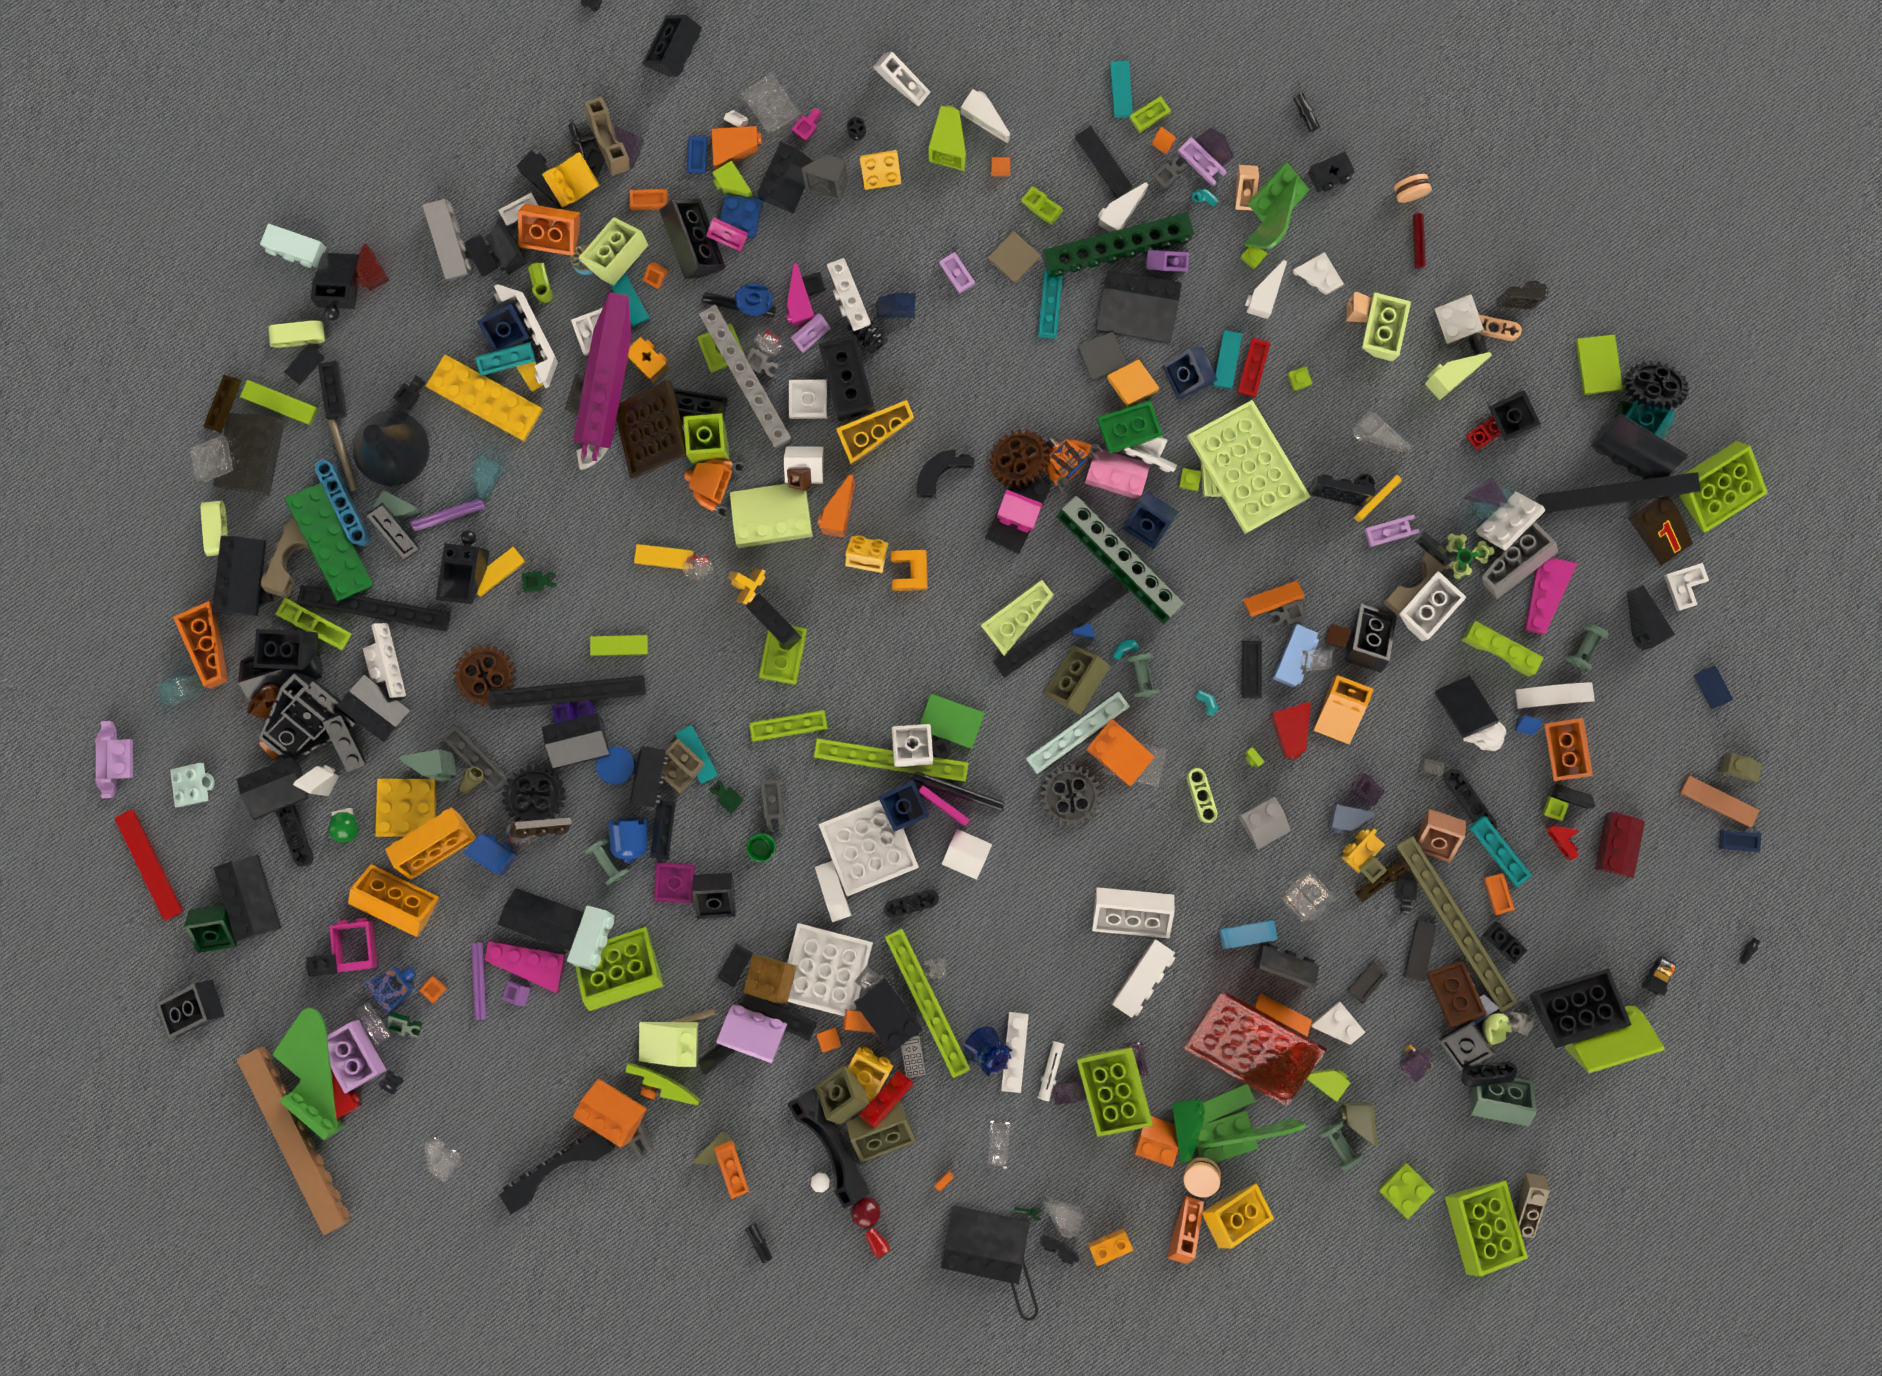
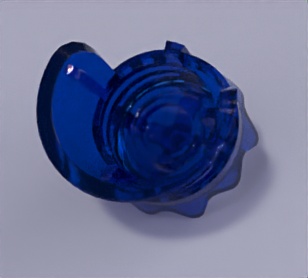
M989 1026L978 1028L971 1033L963 1048L964 1056L978 1064L988 1077H990L991 1073L998 1074V1071L1008 1069L1007 1063L1011 1059L1009 1052L1013 1051L1000 1041L996 1030Z

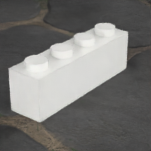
M1153 939L1111 1004L1131 1018L1134 1015L1138 1016L1143 1008L1142 1002L1144 999L1148 1000L1154 991L1151 988L1155 982L1159 983L1164 976L1163 970L1166 966L1170 967L1175 960V957H1173L1175 952L1156 939Z

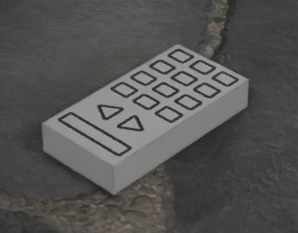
M919 1035L913 1036L901 1045L907 1078L926 1075Z

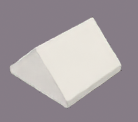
M786 446L784 454L785 483H788V469L807 468L811 470V483L823 484L824 447Z
M957 829L942 865L977 880L992 844Z

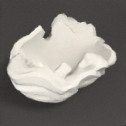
M1498 721V724L1463 738V740L1475 743L1482 750L1497 751L1504 742L1506 729Z

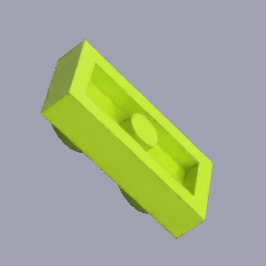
M1160 96L1130 115L1129 119L1140 134L1171 114V110Z

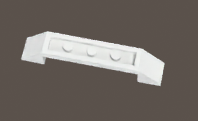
M498 284L495 285L497 293H494L498 304L502 303L503 306H506L513 302L514 305L516 304L520 314L524 312L526 318L523 320L528 330L532 328L535 333L532 335L535 344H540L543 349L540 353L544 361L535 365L537 372L534 375L539 384L543 383L545 388L549 387L558 362L523 292Z

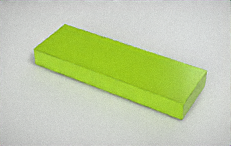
M648 635L590 636V656L649 655Z

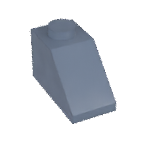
M1336 804L1332 807L1328 828L1334 829V833L1345 835V831L1350 832L1374 817L1375 813Z

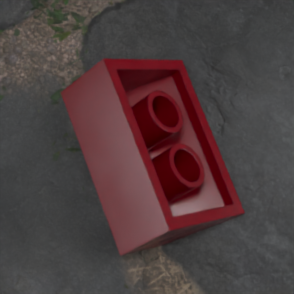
M1606 813L1595 870L1634 878L1645 821L1620 813Z

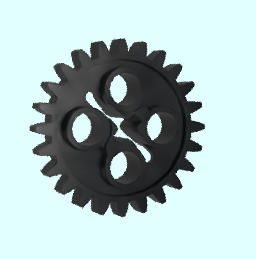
M1643 361L1642 365L1636 364L1635 368L1631 367L1630 371L1627 372L1624 390H1627V396H1632L1631 401L1638 400L1637 405L1645 404V409L1651 406L1652 411L1655 408L1663 411L1665 407L1670 411L1671 407L1677 408L1678 404L1682 405L1683 400L1686 399L1689 382L1685 381L1686 376H1680L1681 371L1675 372V367L1668 368V363L1663 366L1660 361L1657 364H1654L1653 361H1650L1649 364Z
M535 765L534 770L527 766V771L525 772L520 768L521 774L519 775L513 772L514 779H507L510 785H504L506 791L502 792V796L505 797L502 802L506 805L504 807L505 811H510L508 813L509 817L515 816V822L520 820L521 822L546 820L549 817L555 819L554 813L560 814L558 807H564L562 800H566L565 795H563L566 791L564 787H561L563 786L562 780L558 781V774L553 776L552 769L546 773L545 766L539 770L537 765ZM523 784H530L527 789H521ZM542 785H549L548 789L540 790ZM521 802L528 803L524 808L518 807ZM540 803H547L545 808H538Z

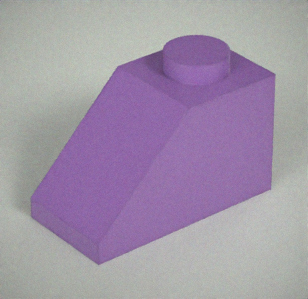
M1148 250L1146 269L1188 272L1190 253Z

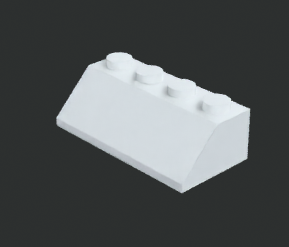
M1097 887L1092 931L1170 938L1175 912L1174 895Z

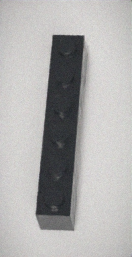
M813 1088L788 1102L787 1104L796 1121L809 1128L824 1145L833 1168L834 1192L842 1207L851 1206L870 1194L866 1182L859 1173L832 1121L826 1120L815 1089Z
M592 1130L586 1134L588 1138L581 1142L578 1139L570 1144L571 1149L564 1152L562 1149L554 1154V1160L548 1163L545 1160L536 1166L538 1170L532 1174L528 1171L519 1177L521 1181L514 1184L512 1181L502 1187L504 1191L499 1196L512 1215L532 1202L541 1181L553 1169L573 1161H597L615 1149L613 1143Z

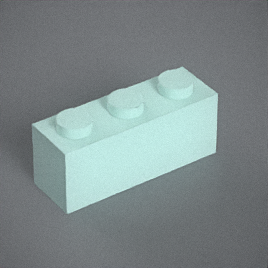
M271 224L267 225L260 243L266 249V253L273 256L277 254L282 255V258L290 262H294V260L299 261L301 265L307 268L312 266L318 268L322 254L325 253L327 248L320 241Z
M586 906L567 959L569 963L595 971L596 966L599 965L602 949L607 944L608 932L613 927L614 915L606 910Z

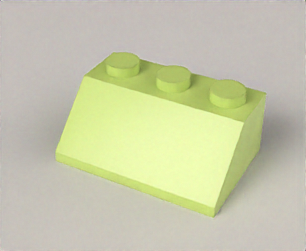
M613 217L579 256V259L600 279L614 286L646 249L648 243L641 230Z
M1374 292L1362 348L1376 358L1392 362L1399 357L1411 301Z

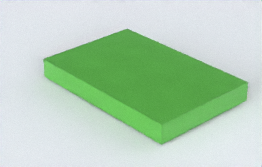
M930 694L920 725L930 724L931 735L972 749L985 713Z

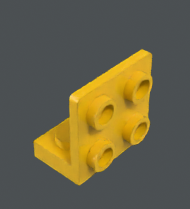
M580 152L559 166L542 174L562 208L576 202L599 186L597 179Z
M1375 828L1362 829L1355 836L1357 840L1352 844L1349 843L1342 850L1344 854L1341 858L1357 873L1361 872L1359 867L1372 855L1375 856L1385 846L1374 835L1377 832Z

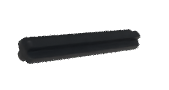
M707 292L703 294V303L716 304V306L740 311L735 304V298ZM771 306V309L762 314V316L773 318L776 308Z

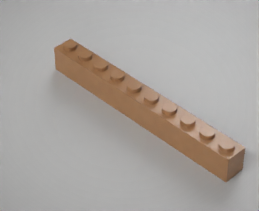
M265 1047L257 1048L236 1060L324 1236L350 1222V1213L346 1207H343L340 1201L341 1195L334 1188L332 1177L323 1166V1158L320 1154H317L314 1148V1140L308 1136L305 1130L306 1124L280 1103L281 1099L289 1094V1090L285 1084H282L279 1078L280 1072L273 1065L270 1052Z

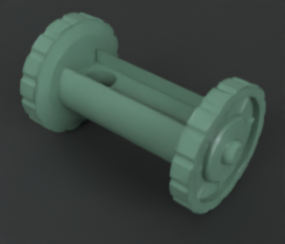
M1586 623L1584 630L1588 633L1575 656L1569 655L1566 660L1581 670L1590 671L1592 666L1588 661L1600 639H1608L1609 633L1596 625Z
M1152 653L1138 654L1127 658L1128 662L1134 663L1139 687V692L1134 694L1135 698H1150V696L1160 694L1159 690L1153 689L1148 664V660L1153 658ZM1144 683H1146V684L1148 685V688H1147V689H1144V687H1143V684H1144Z
M606 837L595 842L585 852L587 855L594 853L610 877L605 882L609 886L616 881H620L621 878L629 873V870L627 868L620 870L605 847L609 842Z
M1338 1120L1322 1129L1319 1135L1321 1138H1329L1343 1161L1339 1167L1344 1171L1357 1165L1364 1157L1362 1153L1355 1154L1340 1131L1343 1123L1341 1120ZM1334 1133L1338 1134L1337 1139L1333 1138Z

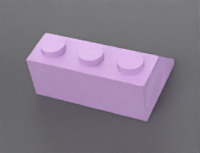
M732 1004L716 1043L772 1063L782 1042L787 1024L779 1019H773L764 1016L762 1013L745 1009L743 1006Z
M359 1020L350 1022L327 1036L331 1069L344 1093L361 1086L387 1071Z

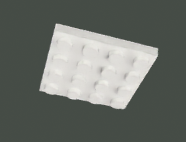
M880 800L819 824L846 896L919 868L904 829L896 832L893 831Z
M798 923L787 962L797 965L788 1002L845 1016V1009L856 1010L854 1001L860 995L873 942Z

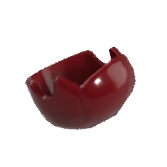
M864 1197L853 1204L850 1210L853 1223L861 1228L874 1226L879 1220L881 1213L879 1204L869 1197Z

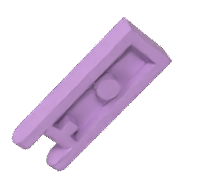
M1192 137L1177 151L1212 186L1216 184L1212 177L1217 172L1223 176L1227 173Z
M1415 515L1364 529L1370 548L1420 533L1419 529L1411 531L1408 522L1415 519Z

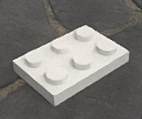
M1515 491L1476 532L1480 537L1506 551L1545 512V509L1542 505Z

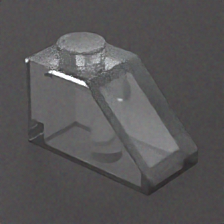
M990 1121L987 1167L1007 1169L1010 1123Z

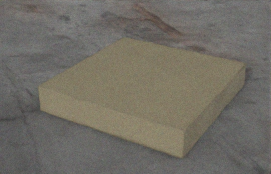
M1013 231L988 257V260L1016 284L1041 258V255Z

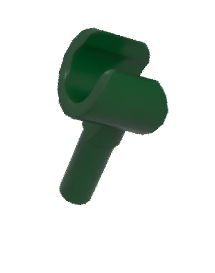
M1015 1207L1014 1212L1031 1215L1036 1221L1041 1220L1040 1217L1034 1216L1036 1211L1042 1212L1038 1207H1033L1032 1209Z

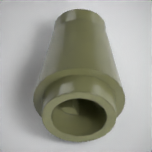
M478 767L468 768L459 786V790L464 794H468L483 781V771Z

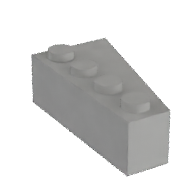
M442 199L424 204V212L445 280L450 281L471 275L469 270L472 267L469 259H466L464 251H466V247L460 237V228L454 215L452 203Z
M1534 522L1506 551L1504 550L1503 554L1494 561L1482 576L1484 587L1496 599L1500 598L1558 553L1556 541Z

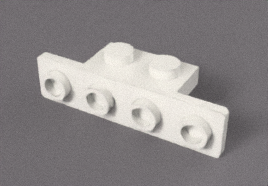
M842 258L827 264L835 289L832 290L836 301L840 300L841 302L839 309L842 316L847 317L854 331L869 326L871 324L845 259Z
M1158 438L1124 449L1126 454L1133 457L1137 455L1142 458V461L1151 465L1153 463L1157 464L1163 471L1174 472L1177 465L1160 457L1167 439Z
M375 623L372 625V630L376 643L363 648L370 679L376 684L386 682L390 698L404 697L406 693L388 623Z

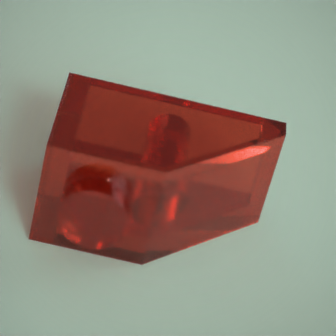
M366 243L363 244L355 270L359 276L356 279L362 288L366 287L369 291H372L389 281V278L371 248Z

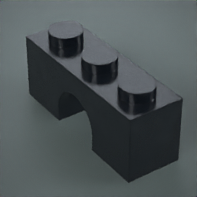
M760 593L746 605L747 609L788 651L802 638Z

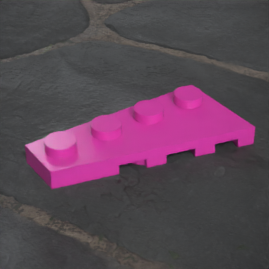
M1550 558L1535 570L1524 631L1538 634L1546 633L1578 563Z
M488 941L485 961L548 990L559 993L566 954Z

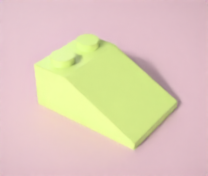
M1488 352L1446 363L1444 366L1439 364L1427 376L1429 380L1425 385L1441 400L1488 360L1492 354Z
M640 1022L639 1061L676 1067H696L698 1062V1022Z

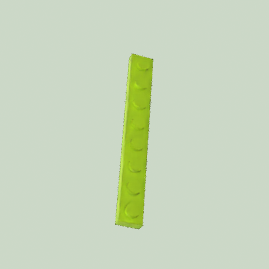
M818 738L814 752V758L912 774L920 772L932 777L966 782L969 765L967 762L933 757V764L895 767L893 750Z
M903 929L885 936L952 1077L955 1078L971 1070Z

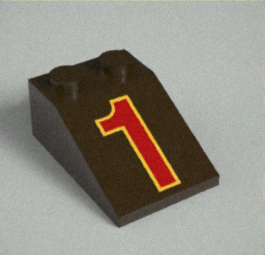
M1670 497L1657 498L1628 518L1660 565L1693 544L1680 512Z

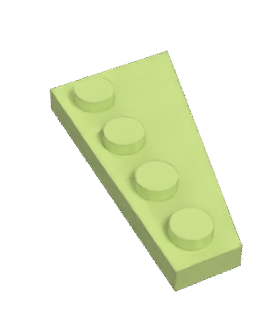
M1041 580L981 625L1003 656L1007 654L1049 603L1054 594Z

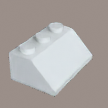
M1437 571L1399 615L1407 628L1421 641L1429 640L1465 600L1466 596Z

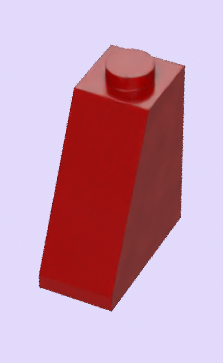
M1310 702L1270 714L1284 758L1290 757V760L1302 757L1301 753L1306 752L1311 709Z

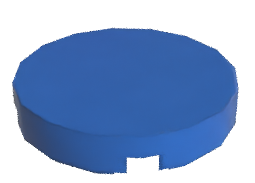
M751 283L737 290L735 304L744 314L758 316L765 314L771 309L773 297L771 291L769 292L764 285Z
M617 746L609 747L610 755L597 759V773L606 783L613 785L623 784L633 776L635 760L626 749Z

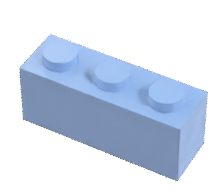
M1298 624L1293 627L1272 679L1292 688L1297 686V684H1301L1304 678V674H1302L1304 666L1308 667L1312 658L1309 656L1312 649L1315 650L1319 642L1317 632Z

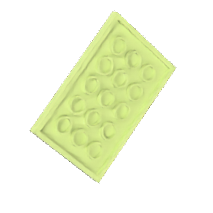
M1253 400L1187 436L1245 534L1311 497Z

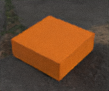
M431 976L419 991L430 1002L435 1003L448 988L436 977Z
M951 1171L945 1172L935 1182L934 1186L938 1191H941L953 1179Z

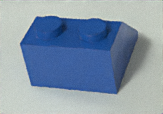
M490 833L487 835L480 834L463 853L496 874H506L517 856V853L513 852L514 848L507 843L500 844L497 842L498 838Z

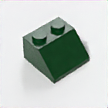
M225 904L188 910L184 927L198 953L237 946Z

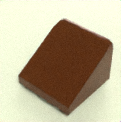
M810 469L787 470L789 488L805 491L811 487Z
M1331 624L1325 642L1343 649L1347 644L1351 629Z

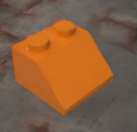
M1151 1116L1153 1126L1140 1128L1133 1152L1135 1155L1173 1167L1179 1149L1175 1124Z

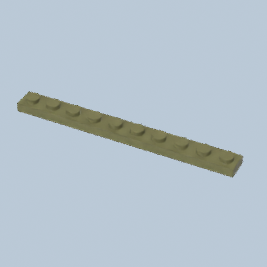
M1410 836L1397 844L1395 847L1410 867L1412 874L1485 990L1498 1006L1499 1012L1502 1013L1517 1004L1518 1001L1414 836Z

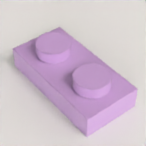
M955 252L939 261V265L959 295L975 285V281Z
M818 313L796 332L791 339L803 353L831 328L823 316Z

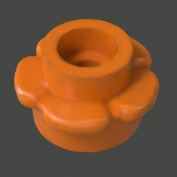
M645 1085V1088L641 1087L640 1095L655 1100L656 1095H659L655 1087Z

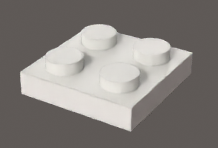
M1471 294L1435 308L1448 345L1484 331Z
M789 380V419L827 418V380Z

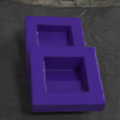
M593 700L552 705L554 724L595 714Z

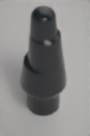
M1753 937L1747 943L1740 961L1741 964L1745 965L1757 951L1760 940Z

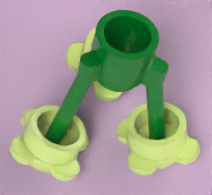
M1451 533L1447 537L1449 542L1446 549L1449 552H1458V560L1456 562L1452 561L1450 569L1454 572L1453 576L1455 579H1460L1461 576L1472 573L1468 563L1472 561L1473 557L1485 564L1488 562V558L1495 553L1494 548L1487 546L1485 541L1478 542V546L1471 551L1465 548L1467 537L1464 534L1459 536Z

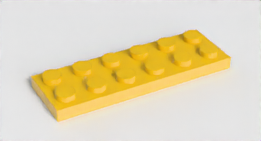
M444 354L426 384L428 389L523 442L527 439L543 411L536 404L483 375L481 376L480 373Z

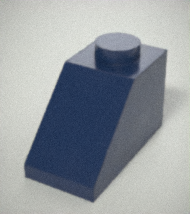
M893 293L878 297L877 317L915 318V293Z

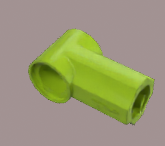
M531 264L528 269L533 285V294L541 303H549L553 299V292L550 288L545 264ZM546 289L545 294L539 295L542 290Z

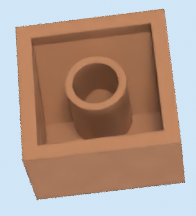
M1429 809L1421 823L1416 841L1425 855L1451 863L1465 838L1466 821Z

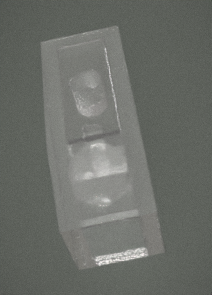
M1371 409L1352 429L1357 439L1403 454H1407L1413 448Z

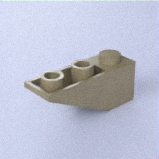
M1525 1174L1520 1190L1517 1221L1522 1237L1535 1238L1550 1192L1545 1176Z

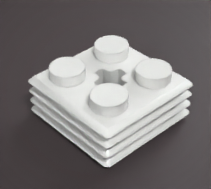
M930 724L892 727L895 767L933 764ZM910 742H914V745H918L915 746L914 749H911V747H909Z

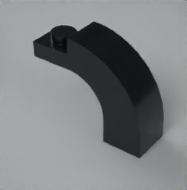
M956 450L943 451L933 456L926 462L919 474L917 498H936V484L940 475L949 469H974L975 457H971L969 454H961L959 457H955Z

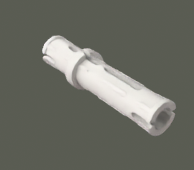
M1056 1041L1052 1042L1044 1077H1041L1042 1084L1039 1096L1037 1097L1045 1101H1050L1053 1084H1056L1055 1077L1065 1045Z

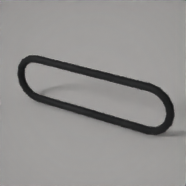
M1023 1259V1269L1035 1306V1315L1033 1317L1027 1318L1023 1316L1014 1284H1010L1021 1318L1031 1321L1038 1315V1306Z

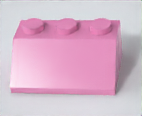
M1103 450V452L1097 451L1096 454L1099 458L1095 459L1093 457L1085 484L1139 500L1147 479L1150 464L1116 453L1108 454L1107 450Z

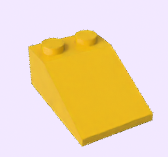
M1257 1183L1216 1202L1201 1212L1218 1248L1232 1249L1274 1220Z

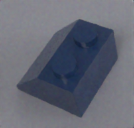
M513 302L477 321L493 351L513 347L530 338L523 319Z
M1202 346L1189 348L1162 365L1177 400L1200 391L1217 381V377Z
M1146 492L1122 529L1155 549L1177 516L1178 511L1151 493Z
M914 781L878 796L894 832L929 817Z

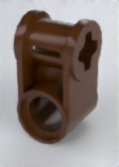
M272 684L263 686L249 702L248 714L267 720L278 696L279 688Z

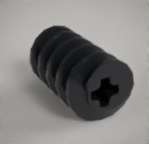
M870 321L871 324L856 331L852 329L849 322L847 329L849 331L853 330L852 334L858 336V341H863L862 345L868 347L867 351L870 353L880 349L888 341V337L882 340L883 332L876 333L879 329L878 326L872 329L873 321Z

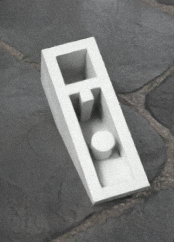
M893 52L884 53L873 66L889 84L917 106H920L930 94L926 86Z
M972 89L961 106V115L1008 143L1010 133L985 93Z
M1145 182L1111 202L1106 209L1103 207L1098 215V225L1108 232L1123 229L1146 193L1149 184Z
M1283 260L1254 290L1253 294L1248 295L1245 306H1248L1246 313L1265 319L1269 318L1287 261Z
M324 765V767L316 766L297 779L293 785L310 794L329 796L339 775L334 773L335 769Z
M833 861L816 866L815 870L832 922L852 916Z

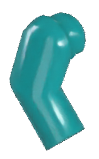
M1207 189L1195 190L1191 195L1194 202L1207 201L1212 207H1215L1219 202V199Z
M1133 639L1121 641L1111 656L1119 661L1124 652H1137L1139 644Z
M1199 689L1195 698L1205 702L1207 707L1205 712L1207 715L1214 716L1215 712L1218 711L1215 697Z

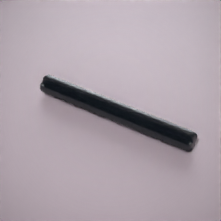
M915 772L913 776V781L1000 812L1004 808L1005 803L992 797L920 772Z

